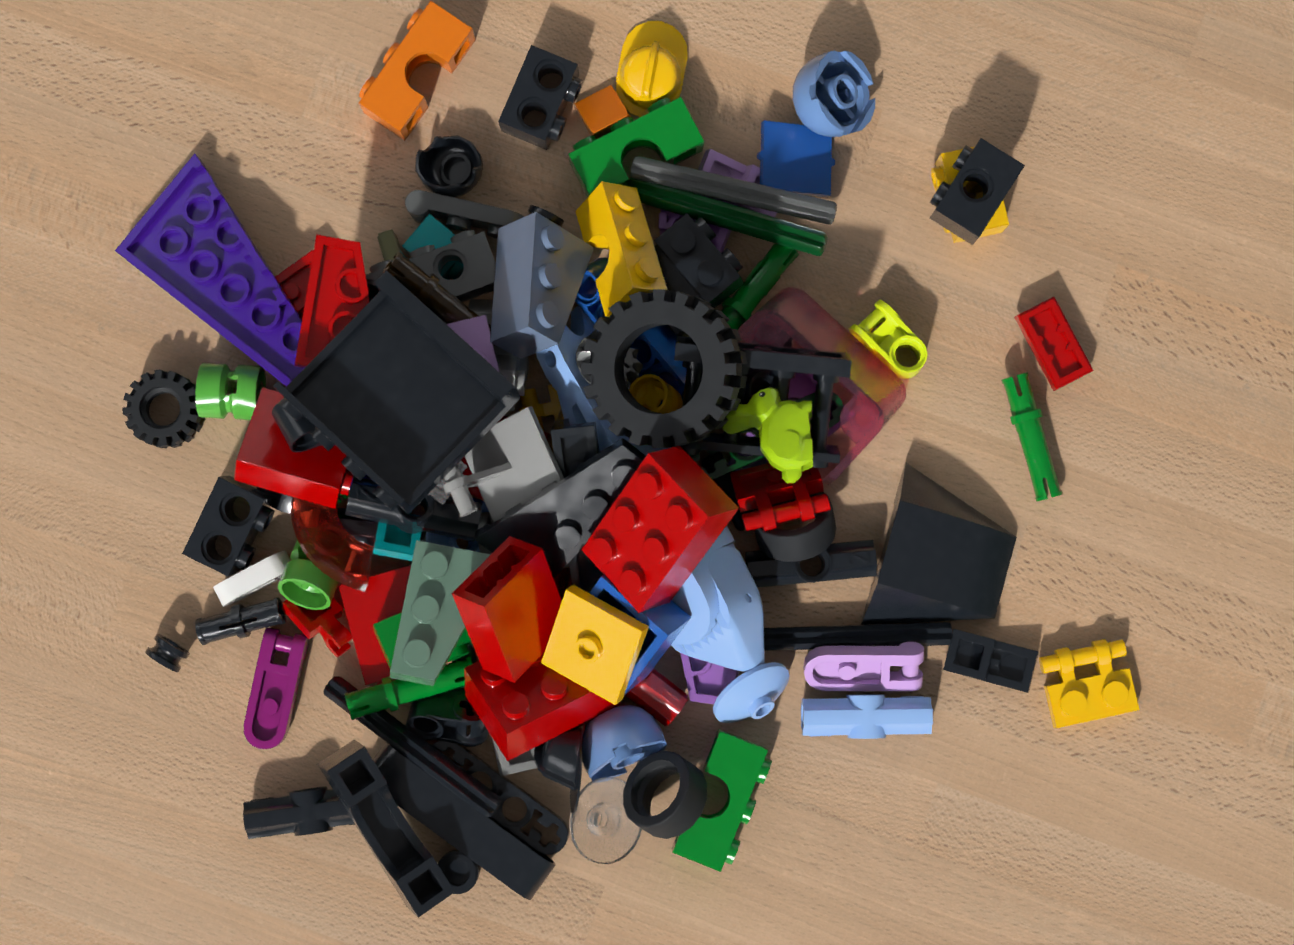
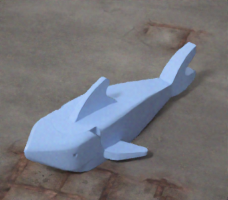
M578 305L571 311V328L569 330L565 326L559 344L537 352L536 356L546 378L558 393L564 419L569 418L570 425L596 422L599 450L601 452L621 438L629 441V437L625 435L617 436L608 429L611 423L608 420H599L593 412V409L598 406L596 400L586 398L583 387L591 384L584 379L578 369L576 351L580 342L596 329L593 328L595 324ZM630 443L639 451H641L644 455H647L650 452L668 449L652 448V446L649 445L639 446ZM726 526L672 599L692 618L671 646L684 655L744 673L756 666L765 664L764 613L759 590L740 552L735 548L733 544L735 540Z

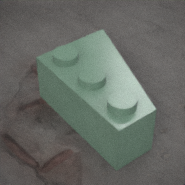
M416 540L390 669V678L434 686L466 629L451 593L491 554Z

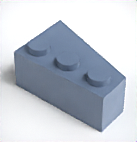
M537 212L498 228L490 343L520 359L559 344L594 247Z

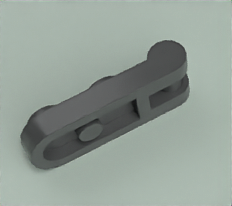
M422 190L410 192L405 199L408 212L414 221L422 223L430 214L434 218L446 220V226L452 229L468 231L471 230V226L487 229V235L498 239V228L524 217L511 210Z

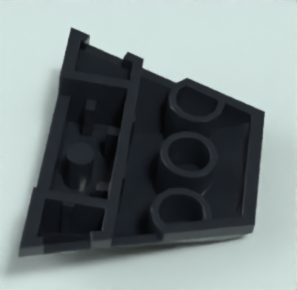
M905 463L894 500L895 507L878 565L877 576L875 577L874 584H871L860 625L995 619L1017 537L908 463Z

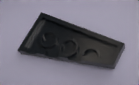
M621 438L577 466L576 471L559 482L555 480L544 487L539 495L525 504L519 503L506 511L505 516L491 525L487 523L476 530L474 540L492 553L509 536L538 546L544 551L554 579L581 551L646 455L627 440Z

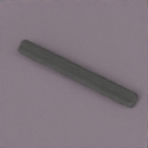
M641 156L635 157L632 162L631 177L633 179L828 225L832 224L835 219L837 204L833 201Z

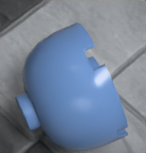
M834 50L812 58L800 69L793 84V103L798 117L812 132L827 137H840L863 130L871 121L875 110V98L869 100L868 86L873 85L871 74L862 60L846 50L842 52Z
M633 705L616 706L598 715L586 724L582 737V764L592 781H604L627 773L624 767L638 760L642 761L650 754L663 751L667 747V743L661 727L647 711Z

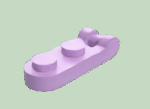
M911 641L904 642L899 646L816 647L805 656V680L811 687L822 691H917L923 685V673L919 669V665L924 660V647L920 643ZM890 666H902L899 671H890Z

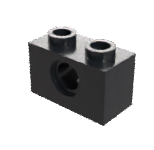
M980 138L973 149L966 145L952 166L959 171L950 185L943 181L929 202L936 207L930 219L973 245L981 236L1025 165ZM966 181L977 182L982 187L983 197L979 199L968 197L963 190V183Z

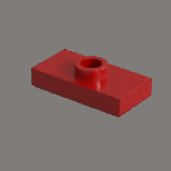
M1055 297L1014 317L1053 391L1094 371Z

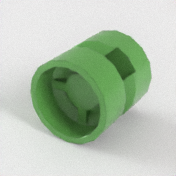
M202 363L197 374L195 392L198 416L201 418L224 419L228 413H232L237 420H251L262 387L266 388L264 368L254 365H238L234 371H231L227 364Z
M308 529L302 531L292 550L291 561L286 564L277 587L279 592L290 602L306 609L324 610L330 607L339 584L338 578L342 577L351 555L349 546L339 537L323 530Z

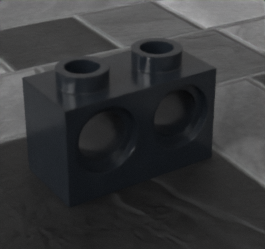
M531 45L498 122L501 132L545 150L548 149L551 140L558 141L567 121V118L562 116L567 102L575 103L583 84V80L578 78V64ZM548 73H556L563 79L559 86L552 89L543 87L540 84V80ZM534 110L541 111L546 115L544 123L537 127H531L524 123L526 114Z
M230 475L218 477L182 554L226 576L239 573L240 569L248 568L256 552V548L252 547L257 533L258 531L263 533L273 518L274 510L270 506L274 497L246 483L235 481L234 477ZM239 496L245 498L250 505V513L245 520L238 518L233 510L234 502ZM220 535L227 537L232 545L231 553L227 558L220 556L215 548V542Z

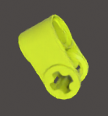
M879 299L874 303L875 309L859 325L853 324L848 328L849 332L892 375L900 379L912 378L924 366L928 355L927 348L923 341L904 324L900 316L887 303ZM882 322V324H881L873 333H871V331H872L879 323ZM901 348L911 349L917 356V364L912 367L902 366L896 360V351Z

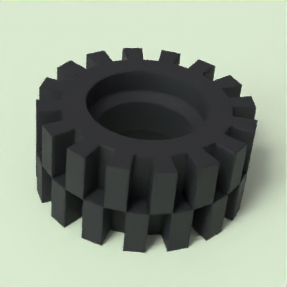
M154 370V374L146 372L141 375L142 380L140 382L135 380L130 385L133 388L130 394L125 393L123 399L127 401V407H122L123 415L128 418V421H125L128 429L133 430V435L139 440L159 448H177L182 446L181 443L184 441L189 443L194 439L192 434L195 431L200 432L202 425L199 424L201 417L198 416L196 409V385L190 382L189 379L170 370L169 372ZM169 393L174 395L179 402V415L169 425H157L150 417V404L156 396Z

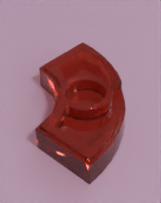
M292 497V526L295 536L307 557L317 568L333 580L353 589L366 591L369 582L373 546L357 541L344 529L337 514V506L336 509Z

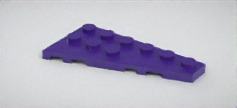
M194 153L115 251L287 387L304 369V367L294 366L302 319L204 163Z

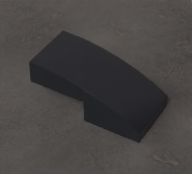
M957 629L953 630L952 643L949 645L943 670L1029 693L1039 655L1038 651Z

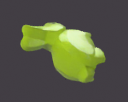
M768 387L754 394L747 404H739L737 410L730 411L726 416L729 420L723 426V430L726 433L735 434L751 427L759 430L761 452L772 467L782 472V479L787 484L795 483L800 479L802 471L813 467V444L809 420L812 417V401H780L778 390Z

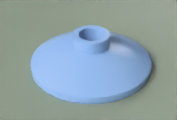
M778 662L765 663L744 672L723 689L714 703L713 713L717 720L722 723H735L751 717L753 719H760L769 714L774 708V701L780 696L789 681L790 675L785 665Z

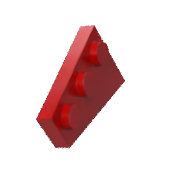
M316 234L294 366L305 368L369 303L360 242Z

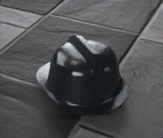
M586 722L534 749V762L542 775L570 788V810L572 814H575L579 801L582 776V737Z

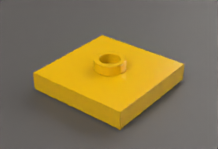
M572 585L565 591L541 663L616 705L624 697L649 626L581 588Z

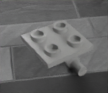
M530 406L496 423L465 455L472 474L462 476L458 465H456L444 477L446 484L443 485L446 494L452 495L460 517H464L478 510L468 490L470 487L478 486L492 520L496 522L504 517L505 512L519 503L525 504L539 495L544 487L555 480L559 482L564 477L533 407Z

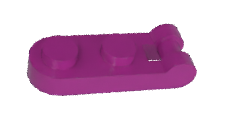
M266 627L264 631L243 731L246 740L258 749L276 747L285 740L288 734L303 662L309 645V639L304 634L296 633L294 637L280 634V629ZM276 651L290 653L287 666L273 663Z

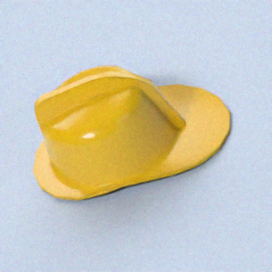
M647 21L637 25L626 36L622 46L616 77V93L626 109L633 115L642 117L648 114V107L664 98H669L672 102L679 98L687 64V44L683 35L673 25L662 21Z

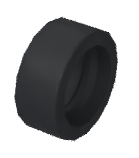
M819 492V493L811 494V495H809V496H810V497H813V496L821 495V494H824V492ZM829 496L831 510L814 514L816 519L804 527L793 530L775 528L764 531L763 527L754 529L760 550L768 557L783 562L806 560L825 551L834 541L837 529L833 506ZM791 499V500H787V501H784V502L772 504L771 506L774 507V506H778V505H781V504L793 502V501H795V499Z
M664 750L650 754L640 761L628 776L623 790V807L627 818L652 836L663 839L680 836L690 829L702 814L707 800V782L703 772L676 752ZM679 773L680 786L676 798L663 812L651 816V800L655 790L669 776Z

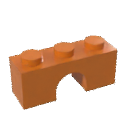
M432 1L428 3L424 10L419 8L412 15L407 25V30H409L400 44L395 42L389 48L383 59L385 66L376 78L371 76L365 82L359 93L361 98L359 105L364 114L404 141L428 109L425 97L413 90L409 85L412 73L419 66L428 63L440 65L450 73H453L475 42L473 29Z

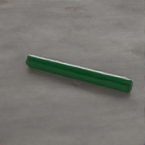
M630 177L627 186L637 188L641 203L683 216L687 213L696 220L701 216L706 223L815 256H821L827 245V234L816 229L689 191L641 181Z

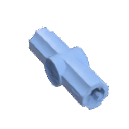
M885 694L847 695V698L801 699V728L803 736L847 735V738L877 739L886 738V735L932 734L933 708L931 697H885Z

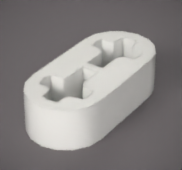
M284 550L273 554L215 585L213 588L222 606L226 607L280 580L286 564L291 561L287 552Z

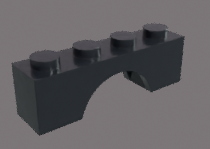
M352 740L317 764L409 910L419 918L455 893L434 857L426 849L403 816L389 791L385 778L365 746L356 740Z

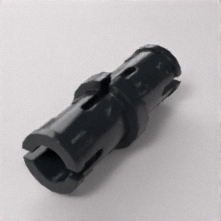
M277 597L273 600L244 607L242 604L234 605L231 607V611L207 618H199L195 621L198 639L202 645L236 635L241 639L249 637L251 631L277 624H285L286 614L282 610L283 603Z

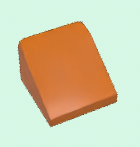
M612 85L574 103L590 136L594 135L596 139L610 133V127L616 122L630 117Z

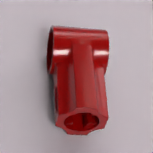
M654 668L644 680L624 695L651 714L665 727L674 720L688 701V694Z

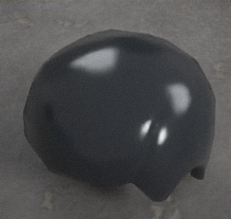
M459 135L436 136L425 150L419 149L416 154L415 171L425 187L433 193L457 198L470 192L481 179L483 170L482 156L473 142Z

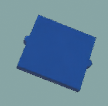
M766 120L761 122V151L757 153V159L760 160V184L803 195L827 198L831 196V167L835 165V160L832 158V137L812 132L805 125Z

